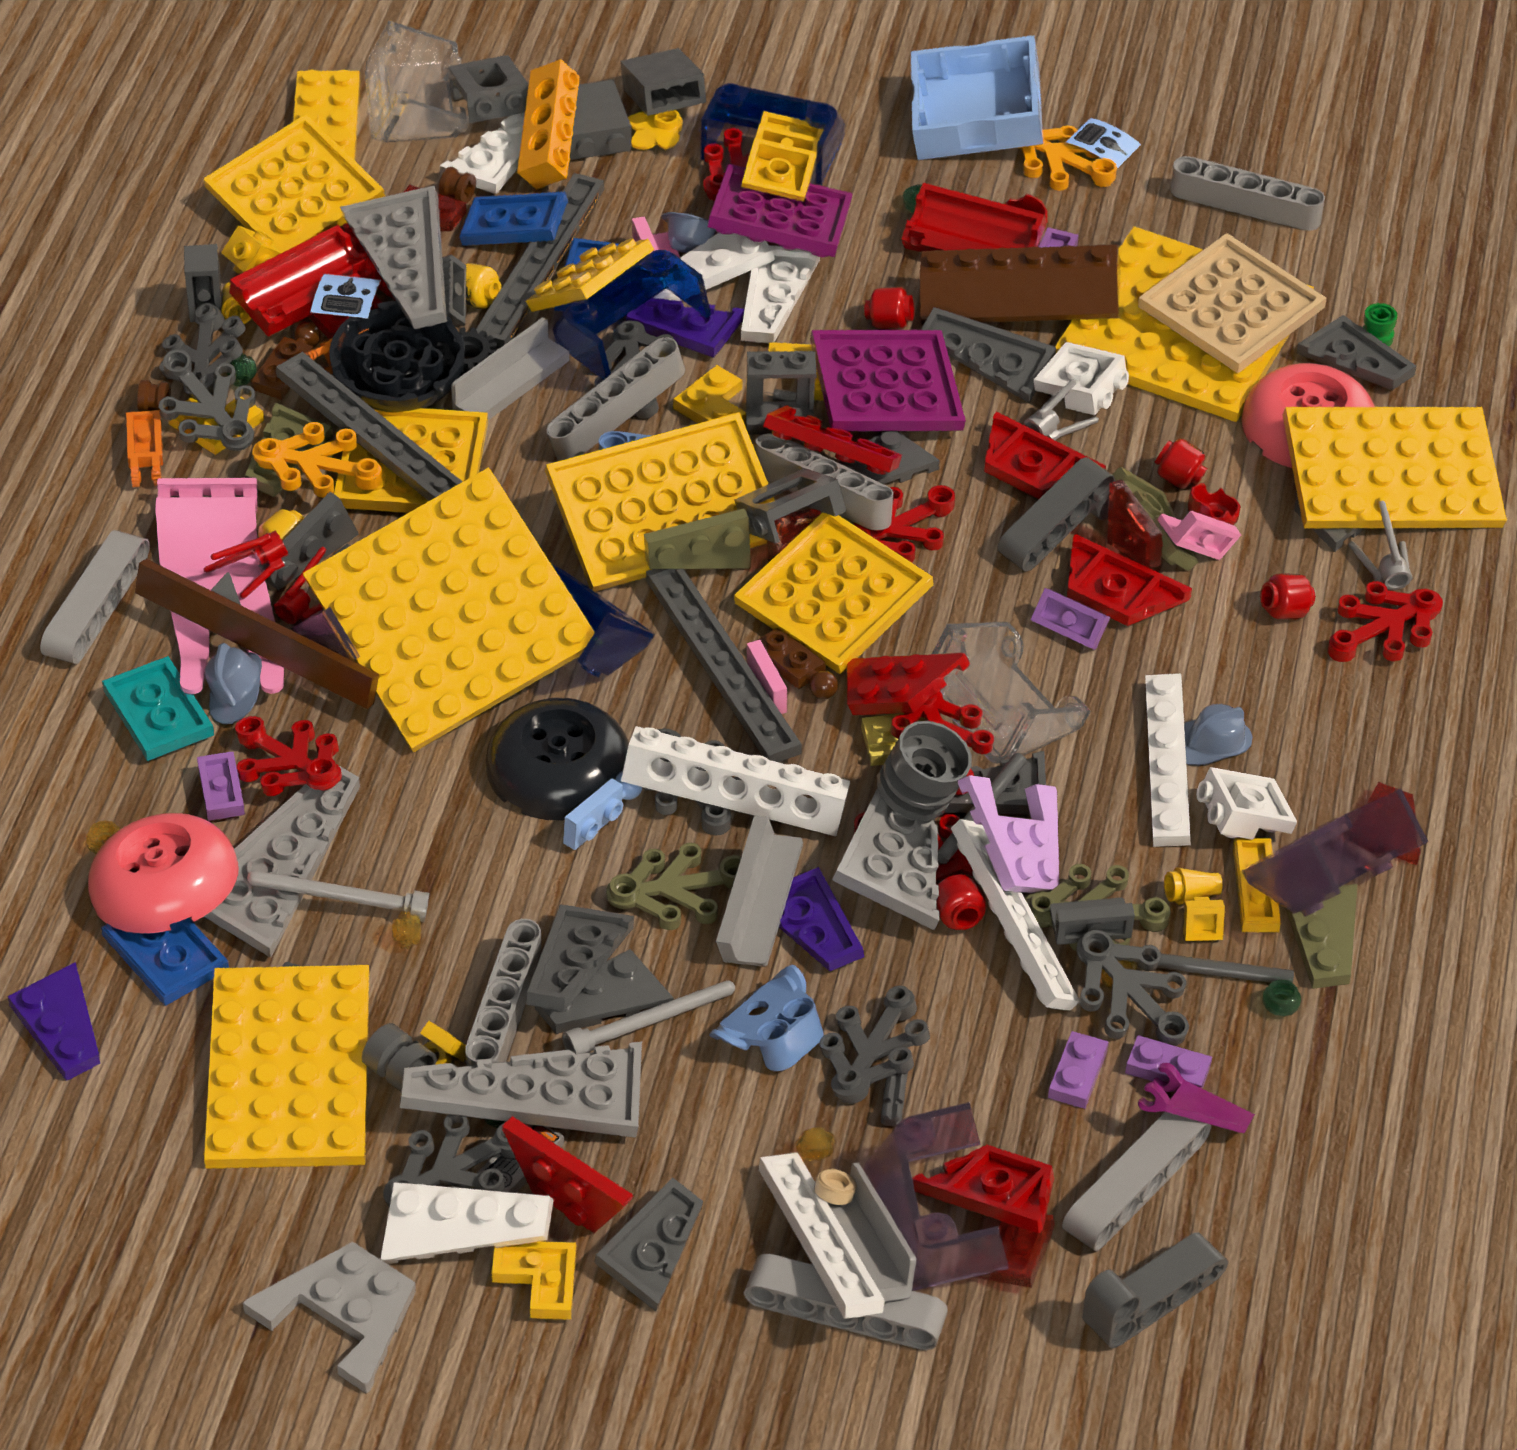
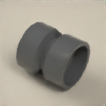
M393 1023L380 1027L370 1037L362 1053V1062L382 1078L386 1077L387 1082L400 1092L404 1068L436 1065L437 1061L436 1055L418 1041L413 1042L410 1035Z

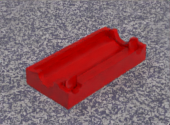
M922 183L919 194L916 196L914 214L911 220H907L901 240L904 248L921 253L922 251L1031 248L1038 247L1047 223L1044 214Z
M336 225L230 279L229 293L269 337L313 314L311 312L313 300L324 274L376 279L377 269L365 252L359 254L354 249L350 235L347 232L345 233L339 225Z

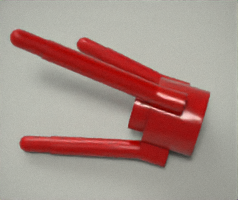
M275 530L257 539L211 554L212 560H220L205 566L204 572L209 573L255 554L261 565L268 563L269 566L240 593V597L245 599L272 573L285 566L282 559L289 554L282 539Z
M321 547L291 588L274 604L276 614L284 622L295 624L300 619L307 623L315 614L324 610L320 603L309 608L311 599L301 587L306 581L303 573L320 562V559L326 552L325 547Z

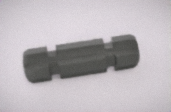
M908 1072L896 1073L885 1079L880 1120L884 1126L898 1127L902 1123Z

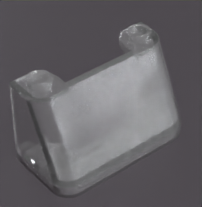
M390 20L387 22L365 67V84L372 139L390 143L456 138L460 133H465L469 124L468 115L464 107L456 106L453 109L448 66L461 64V57L458 56L457 42Z
M1009 622L947 624L932 654L965 653L970 665L964 671L954 669L946 675L944 680L947 685L940 692L944 700L959 707L973 704L981 708L983 712L982 720L977 728L968 729L963 727L960 721L953 718L952 720L959 727L972 733L977 730H987L993 734L994 743L992 751L984 754L989 761L1000 764L1001 760L1010 759L1015 753L1025 756L1080 730L1084 725L1091 710L1078 697L1065 696L1054 707L1017 667L1023 654L1024 644L1020 634Z

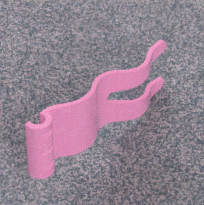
M158 478V498H156L155 511L160 565L209 590L229 572L241 606L275 622L265 581L245 599L240 597V593L262 573L259 568L260 562L255 554L209 573L204 572L205 566L220 560H212L211 554L257 539V478ZM171 611L181 660L180 688L186 694H197L203 689L205 667L209 660V630ZM258 655L262 660L260 674L261 689L270 694L280 692L284 686V667Z

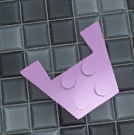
M969 775L959 779L958 785L962 794L969 792L975 809L970 811L974 823L983 825L990 843L985 845V848L1003 891L1034 893L1040 891L1050 892L1059 885L1056 787L1035 784L1025 788L1031 819L998 815L990 778Z

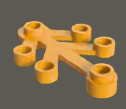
M1073 126L1043 129V144L1017 147L1022 149L1025 160L1023 173L1029 178H1038L1042 175L1043 162L1037 158L1035 149L1045 153L1051 171L1049 185L1057 191L1067 189L1069 184V174L1064 171L1062 162L1090 174L1094 184L1099 187H1108L1116 179L1117 165L1111 159L1100 158L1088 150L1066 143L1078 131ZM1049 140H1058L1059 143H1051ZM1083 152H1084L1085 155H1086L1087 157H1089V158H1094V159H1095V158H1100V159H1096L1095 161L1091 162V161H1089V160H1087V159H1085V158H1083V157H1080V156H1078V155H1076V154H1074V153H1083Z
M310 422L304 426L303 433L282 441L266 438L257 442L253 447L254 460L261 468L273 469L280 478L281 487L287 491L296 490L301 486V473L296 468H289L286 462L297 464L313 485L314 494L321 498H324L329 492L334 493V481L331 476L322 474L319 469L354 476L355 484L364 490L375 489L382 483V469L374 459L364 458L355 463L328 457L342 451H352L356 448V433L351 429L339 430L336 433V439L303 452L296 451L295 449L305 445H317L324 441L323 425L318 422Z

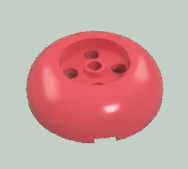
M1292 364L1268 373L1253 386L1243 406L1242 427L1248 441H1254L1263 449L1262 455L1278 464L1292 468L1282 415L1285 407L1375 406L1365 388L1350 375L1321 364Z
M157 814L126 825L114 833L101 846L89 870L88 892L96 914L106 924L132 933L164 932L171 930L169 924L190 917L195 922L218 907L233 889L238 877L239 865L230 840L211 822L190 814Z

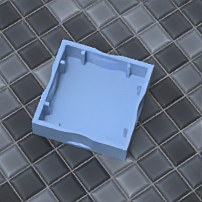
M1034 35L989 41L971 46H949L911 51V80L914 91L912 101V132L918 160L1043 144L1040 73Z

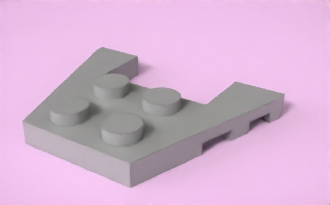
M351 1242L246 1299L243 1302L244 1313L273 1331L299 1303H302L360 1341L337 1365L339 1376L367 1394L374 1384V1376L379 1365L383 1364L387 1356V1348L394 1333L398 1332L416 1293V1286L413 1280L359 1245Z

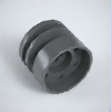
M932 721L914 722L905 727L877 775V788L882 799L889 807L902 816L918 821L934 820L943 815L959 789L958 780L966 777L971 769V752L966 742L947 726Z

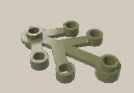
M685 843L680 847L679 855L657 880L645 882L650 874H658L665 868L664 853L659 849H649L644 852L643 860L631 874H619L612 878L606 888V898L616 908L630 909L637 907L657 917L660 927L665 930H675L680 926L681 911L675 905H664L650 896L662 895L694 911L698 922L711 924L718 917L717 903L709 898L703 899L687 890L722 884L732 890L741 856L733 855L726 857L720 864V870L682 876L687 868L697 867L701 863L700 846L695 843ZM687 854H693V855H695V856L688 857V856H686V855H687ZM651 860H657L658 862H656V863H651V862H649V861H651ZM703 910H710L711 912L705 913V912H702V911H703ZM666 916H673V917H675V918L667 919V918H665V917H666Z
M1084 864L1073 865L1069 869L1068 878L1052 891L1034 892L1025 899L1040 928L1048 926L1053 928L1049 912L1051 904L1070 902L1064 900L1077 889L1082 890L1089 886L1091 870L1088 866ZM1120 865L1111 866L1107 870L1106 879L1079 901L1107 899L1115 891L1125 889L1129 879L1128 870ZM1080 874L1085 876V878L1077 879L1074 876ZM1120 876L1122 880H1114L1112 877ZM1153 897L1146 900L1143 904H1132L1135 914L1134 920H1139L1146 930L1159 932L1168 926L1171 911L1169 905L1163 899ZM1037 906H1045L1047 908L1042 909ZM1151 910L1159 911V913H1154ZM1130 938L1123 939L1124 942L1118 943L1112 940L1114 944H1130ZM1077 943L1069 944L1076 951Z

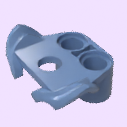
M793 964L782 969L771 981L757 989L749 999L728 1017H725L719 1026L710 1032L709 1036L717 1040L721 1039L732 1046L748 1050L751 1045L759 1046L766 1068L772 1071H783L795 1065L820 1042L824 1032L815 1003L806 994V980L800 969ZM755 1008H768L762 1014L749 1015L750 1011Z

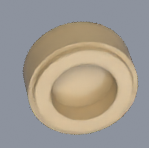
M827 1169L818 1174L814 1191L818 1197L828 1203L846 1205L853 1200L857 1184L849 1174L836 1169Z

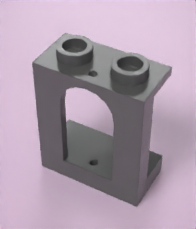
M509 55L448 66L451 96L454 100L465 99L469 123L525 113L528 82Z
M815 351L747 352L746 429L749 435L772 434L773 430L763 427L766 415L786 405L797 409L795 416L807 417L811 415L814 417V388L817 375ZM797 378L796 401L763 402L764 379Z
M806 468L734 500L737 510L744 508L749 517V534L775 544L780 542L774 520L805 506L832 516H838L847 511L838 479ZM796 486L798 488V491L778 500L758 504Z

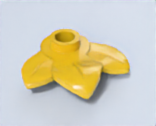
M677 110L648 116L644 112H639L628 116L631 128L636 131L631 139V146L633 148L647 150L658 145L666 150L675 146L680 139L679 131L683 127V120Z

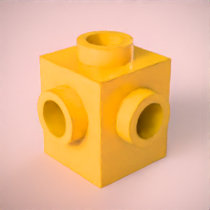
M237 226L221 252L235 264L233 270L238 274L281 254L272 245L274 240L260 230L254 232L241 226Z

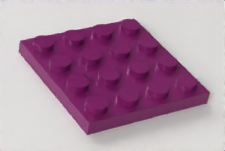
M728 164L710 213L709 228H713L721 234L730 235L734 233L747 236L749 240L754 242L768 241L776 243L788 250L802 249L810 251L817 257H835L853 193L810 183L803 202L741 187L746 168Z
M812 330L810 342L812 351H815L816 368L830 427L846 431H964L966 420L942 330Z

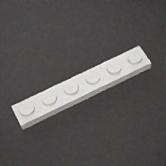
M1181 673L1145 675L1153 847L1191 845Z
M960 819L951 827L958 841V849L966 856L973 869V877L982 886L989 899V907L998 916L1004 928L1006 939L1014 946L1020 958L1022 969L1030 976L1037 990L1036 995L1038 999L1048 1008L1071 1011L1079 1003V998L1022 892L1003 891L985 848V845L990 842L983 825H977L973 821Z
M798 1152L760 1157L759 1171L843 1318L883 1313L885 1300L830 1206L815 1193V1181Z

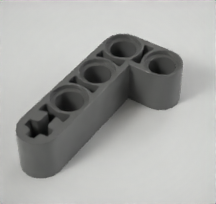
M1087 457L1080 459L1004 533L998 543V552L1023 571L1028 572L1032 570L1090 513L1100 520H1105L1114 513L1120 501L1115 477Z
M1199 1232L1193 1233L1123 1280L1111 1269L1097 1275L1086 1289L1082 1318L1109 1347L1117 1348L1213 1284L1226 1270L1228 1260Z

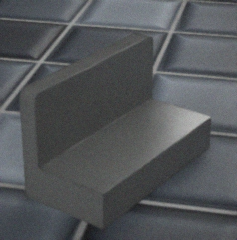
M1122 897L1054 903L1050 905L1049 912L1057 945L1078 943L1079 938L1091 930L1104 931L1112 940L1132 938L1135 917L1132 903L1125 904V900Z

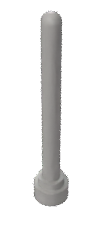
M251 871L247 876L248 882L253 886L403 911L402 915L410 916L409 920L423 923L425 922L430 895L427 892L414 890V894L406 893V896L261 871Z
M729 980L723 981L591 1031L588 1028L581 1029L580 1027L568 1030L562 1034L565 1050H571L575 1054L590 1053V1051L594 1050L595 1045L730 996L735 991V985Z

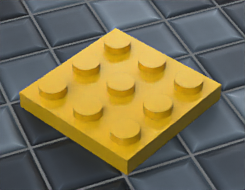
M630 238L617 246L615 243H610L600 250H597L596 247L591 248L579 256L580 262L575 265L573 263L557 271L558 277L555 280H547L534 288L535 294L528 298L526 303L531 312L588 299L651 253L654 248L648 238L634 241L633 238Z

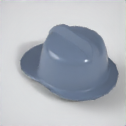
M677 212L662 214V219L668 222V239L671 248L685 254L697 246L706 243L716 232L715 229L708 227L709 220Z
M222 643L218 646L217 654L207 663L205 679L210 688V714L215 721L221 724H232L243 719L252 710L259 694L262 660L257 654L245 653L241 649L231 648L229 645Z
M1212 704L1205 707L1196 720L1184 723L1186 764L1200 766L1246 752L1251 747L1253 737L1250 729L1245 725L1243 709L1241 707L1233 708L1224 704Z

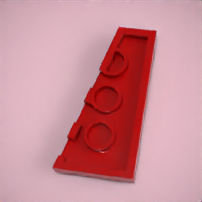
M788 405L766 415L763 427L773 430L772 435L780 439L792 440L793 437L804 441L803 446L810 450L822 452L825 449L836 453L835 458L847 463H854L856 460L867 464V470L881 475L899 468L902 458L901 454L866 439H858L857 442L852 441V434L843 429L832 427L824 429L821 427L822 420L811 415L807 417L795 416L797 409Z

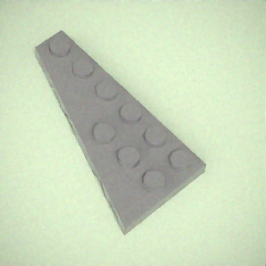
M435 185L340 207L344 219L413 328L417 329L447 322L439 203Z
M341 766L342 778L334 787L321 791L312 789L305 784L234 849L239 865L236 883L225 900L204 916L270 958L304 894L253 886L248 882L247 876L251 871H261L312 880L360 788L359 777Z
M877 788L832 881L935 930L939 922V910H936V900L939 896V885H936L938 830L937 825H935V819L918 821L902 816L889 807L882 799Z
M642 1042L629 1043L628 1048L610 1050L609 1045L594 1047V1052L575 1054L571 1050L517 1055L511 1056L510 1062L492 1063L491 1059L476 1060L475 1066L457 1068L451 1063L404 1068L400 1108L508 1121L513 1116L524 1124L636 1138L639 1124Z

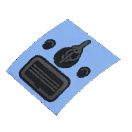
M1090 118L1066 141V143L1088 150L1100 158L1113 160L1117 168L1141 145L1120 129Z
M324 274L318 285L311 312L368 319L372 301L381 280Z

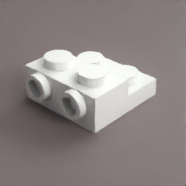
M1065 342L1035 377V391L1055 396L1070 380L1074 379L1076 380V385L1064 397L1065 407L1085 414L1096 415L1101 408L1108 409L1110 407L1113 393L1117 389L1123 390L1127 386L1129 373L1126 370L1125 356Z
M1210 767L1205 779L1198 785L1197 800L1206 804L1209 823L1216 825L1220 834L1233 839L1240 837L1253 840L1259 828L1271 833L1278 831L1292 834L1297 824L1296 818L1273 778Z

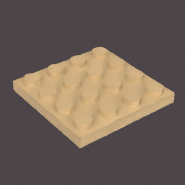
M1226 233L1141 295L1138 307L1236 373H1239L1324 309L1326 297Z

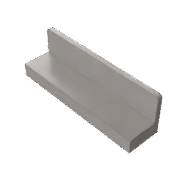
M542 317L452 383L453 410L488 413V420H490L569 362V351L548 338V320Z
M754 816L716 940L724 962L765 967L770 959L803 847V840L800 837L775 835L769 817Z
M852 1163L850 1176L857 1184L853 1200L846 1205L828 1203L884 1300L891 1301L911 1298L916 1257L859 1163Z

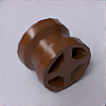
M451 166L443 172L439 182V196L445 199L452 197L460 204H467L474 194L476 177L468 172L461 174L458 169Z
M141 380L137 395L138 412L159 410V402L165 397H171L170 382L161 381L159 384H152L150 380ZM167 406L164 409L169 411L170 406Z

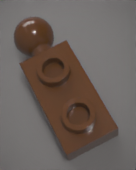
M302 322L295 328V340L287 337L282 338L251 380L254 391L280 400L285 397L290 387L277 377L276 366L301 352L305 353L312 350L318 344L321 336L317 325L312 322Z
M776 628L757 639L761 640L779 675L797 689L810 683L812 694L819 699H829L835 695L838 689V681L835 675L826 671L825 662L792 636Z

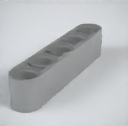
M1179 157L1173 164L1170 190L1175 197L1306 231L1315 230L1321 225L1325 196L1316 188L1195 157Z
M663 337L653 341L548 424L546 430L557 459L561 461L583 455L599 442L602 434L615 430L684 375L685 366L677 342L670 337Z
M770 433L756 438L755 452L768 481L773 483L804 468L838 479L847 510L840 514V516L871 530H884L891 525L893 491L888 486L791 440L780 439ZM796 486L794 488L789 489L788 491L794 493L798 491V488Z
M117 530L111 531L45 629L40 644V651L43 655L73 664L80 663L137 577L139 563L147 559L149 554L148 539Z
M515 920L510 923L506 930L466 1044V1066H475L476 1060L491 1059L492 1063L506 1062L527 1002V991L542 954L541 929L533 920Z
M1165 1112L1074 1203L1063 1220L1062 1229L1093 1250H1100L1203 1145L1210 1133L1211 1124Z
M761 1254L757 1257L744 1291L745 1298L754 1306L920 1350H931L936 1347L948 1312L946 1304L939 1298L911 1291V1298L885 1301L883 1313L844 1319L814 1265L772 1254Z

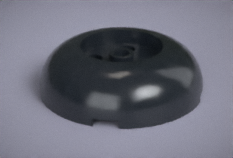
M397 301L378 303L377 308L369 312L368 319L349 317L338 328L330 345L332 372L339 382L373 409L384 412H400L427 408L446 396L452 390V383L460 377L465 360L463 336L452 324V319L448 315H446L447 322L414 329ZM438 341L446 342L455 357L454 365L450 371H447V368L443 366L442 353L437 349ZM417 355L422 358L420 360L414 359V356Z
M548 698L534 701L512 712L494 731L486 754L488 781L495 794L504 803L508 800L510 803L521 808L522 814L544 820H565V816L611 778L615 780L617 775L623 772L629 741L617 721L607 712L591 703L572 698Z

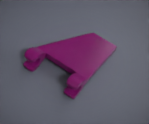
M1162 1063L1158 1067L1160 1072L1168 1075V1082L1154 1078L1152 1082L1147 1083L1144 1087L1146 1092H1151L1155 1096V1101L1150 1102L1143 1097L1138 1101L1139 1108L1146 1112L1165 1111L1243 1134L1255 1114L1184 1080L1178 1070L1170 1063ZM1176 1091L1171 1099L1166 1094V1092Z

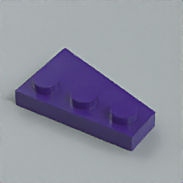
M641 297L627 314L626 321L640 322L643 324L646 333L655 337L664 334L671 335L677 342V345L714 358L742 323L745 309L733 307L732 312L715 310V305L703 304L702 308L684 307L681 301Z
M817 867L793 877L779 928L829 971L865 957L862 945L820 868Z
M76 962L8 996L11 1009L66 1081L101 1064Z

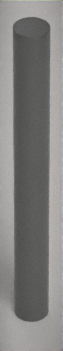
M1015 753L992 781L991 786L995 802L1025 765L1026 758L1022 754ZM969 811L963 820L974 822ZM953 832L938 850V862L941 864H947L958 850V841Z
M1161 953V959L1157 967L1293 985L1294 970ZM1143 955L1146 961L1155 960L1151 955Z

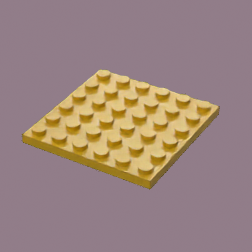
M1134 226L1119 248L1121 273L1119 318L1072 320L1055 347L1057 353L1065 342L1124 355L1126 370L1129 373L1128 385L1237 422L1243 412V406L1250 390L1266 375L1289 335L1241 372L1236 373L1139 308L1138 303L1141 295L1195 257L1203 249Z
M489 467L303 573L304 579L355 661L379 674L376 694L413 753L600 645V639Z

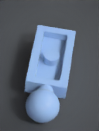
M623 772L619 773L615 780L611 778L565 816L563 844L576 850L585 841L592 840L603 826L619 817L623 809L622 799L632 800L638 797L642 787L621 782Z

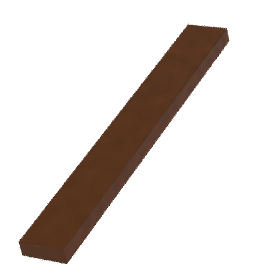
M149 559L139 563L135 588L136 594L366 709L374 705L379 679L378 673Z

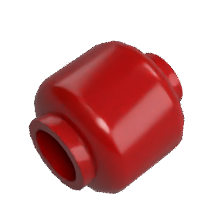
M902 287L877 288L872 292L870 300H865L866 320H871L876 330H902L909 321H913L912 295H907V292Z
M1182 438L1177 439L1174 443L1169 440L1155 460V464L1158 465V475L1178 489H1185L1190 483L1194 485L1199 484L1208 469L1203 466L1205 453Z
M1288 573L1272 575L1264 583L1260 593L1262 607L1271 617L1276 619H1301L1305 617L1314 605L1316 597L1314 588L1304 575Z
M964 874L952 875L938 884L939 896L936 900V910H939V917L948 928L966 930L974 927L981 921L985 915L987 904L978 884L971 877Z

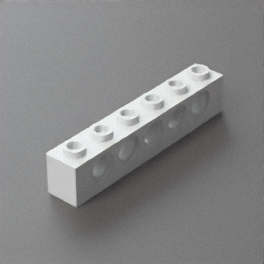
M635 726L628 745L621 782L754 816L769 817L770 820L832 836H837L850 785L849 780L841 779L835 774H822L806 770L796 764L786 765L768 760L764 756H751L735 752L725 746H712L697 742L690 737H677L661 733L655 728H641ZM660 758H665L670 762L663 761ZM696 767L703 768L706 771L698 770ZM731 776L739 777L741 780H736ZM767 785L774 786L777 789L769 788ZM803 795H810L813 798H807Z

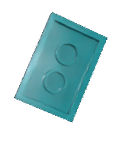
M169 656L102 681L104 693L147 761L214 736L213 724L193 694H186L181 690L180 673Z

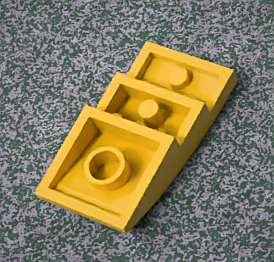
M764 111L753 141L741 187L804 202L818 157L825 125Z

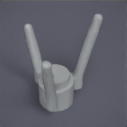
M1072 379L1055 396L1052 395L1037 412L1024 421V425L1056 441L1061 436L1097 423L1099 418L1092 417L1057 430L1059 417L1052 409L1076 385V380Z
M1381 500L1379 507L1391 554L1381 559L1379 569H1377L1354 541L1349 543V547L1370 571L1375 581L1384 583L1389 590H1399L1406 587L1413 577L1409 569L1406 543L1401 541L1399 543L1400 551H1398L1389 512L1385 501Z

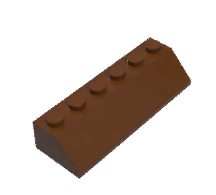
M1100 244L1090 246L1068 245L1061 247L922 251L920 263L921 324H925L934 307L981 323L1119 318L1121 278L1119 246Z

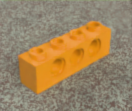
M561 59L530 71L517 173L535 189L567 179L580 76Z

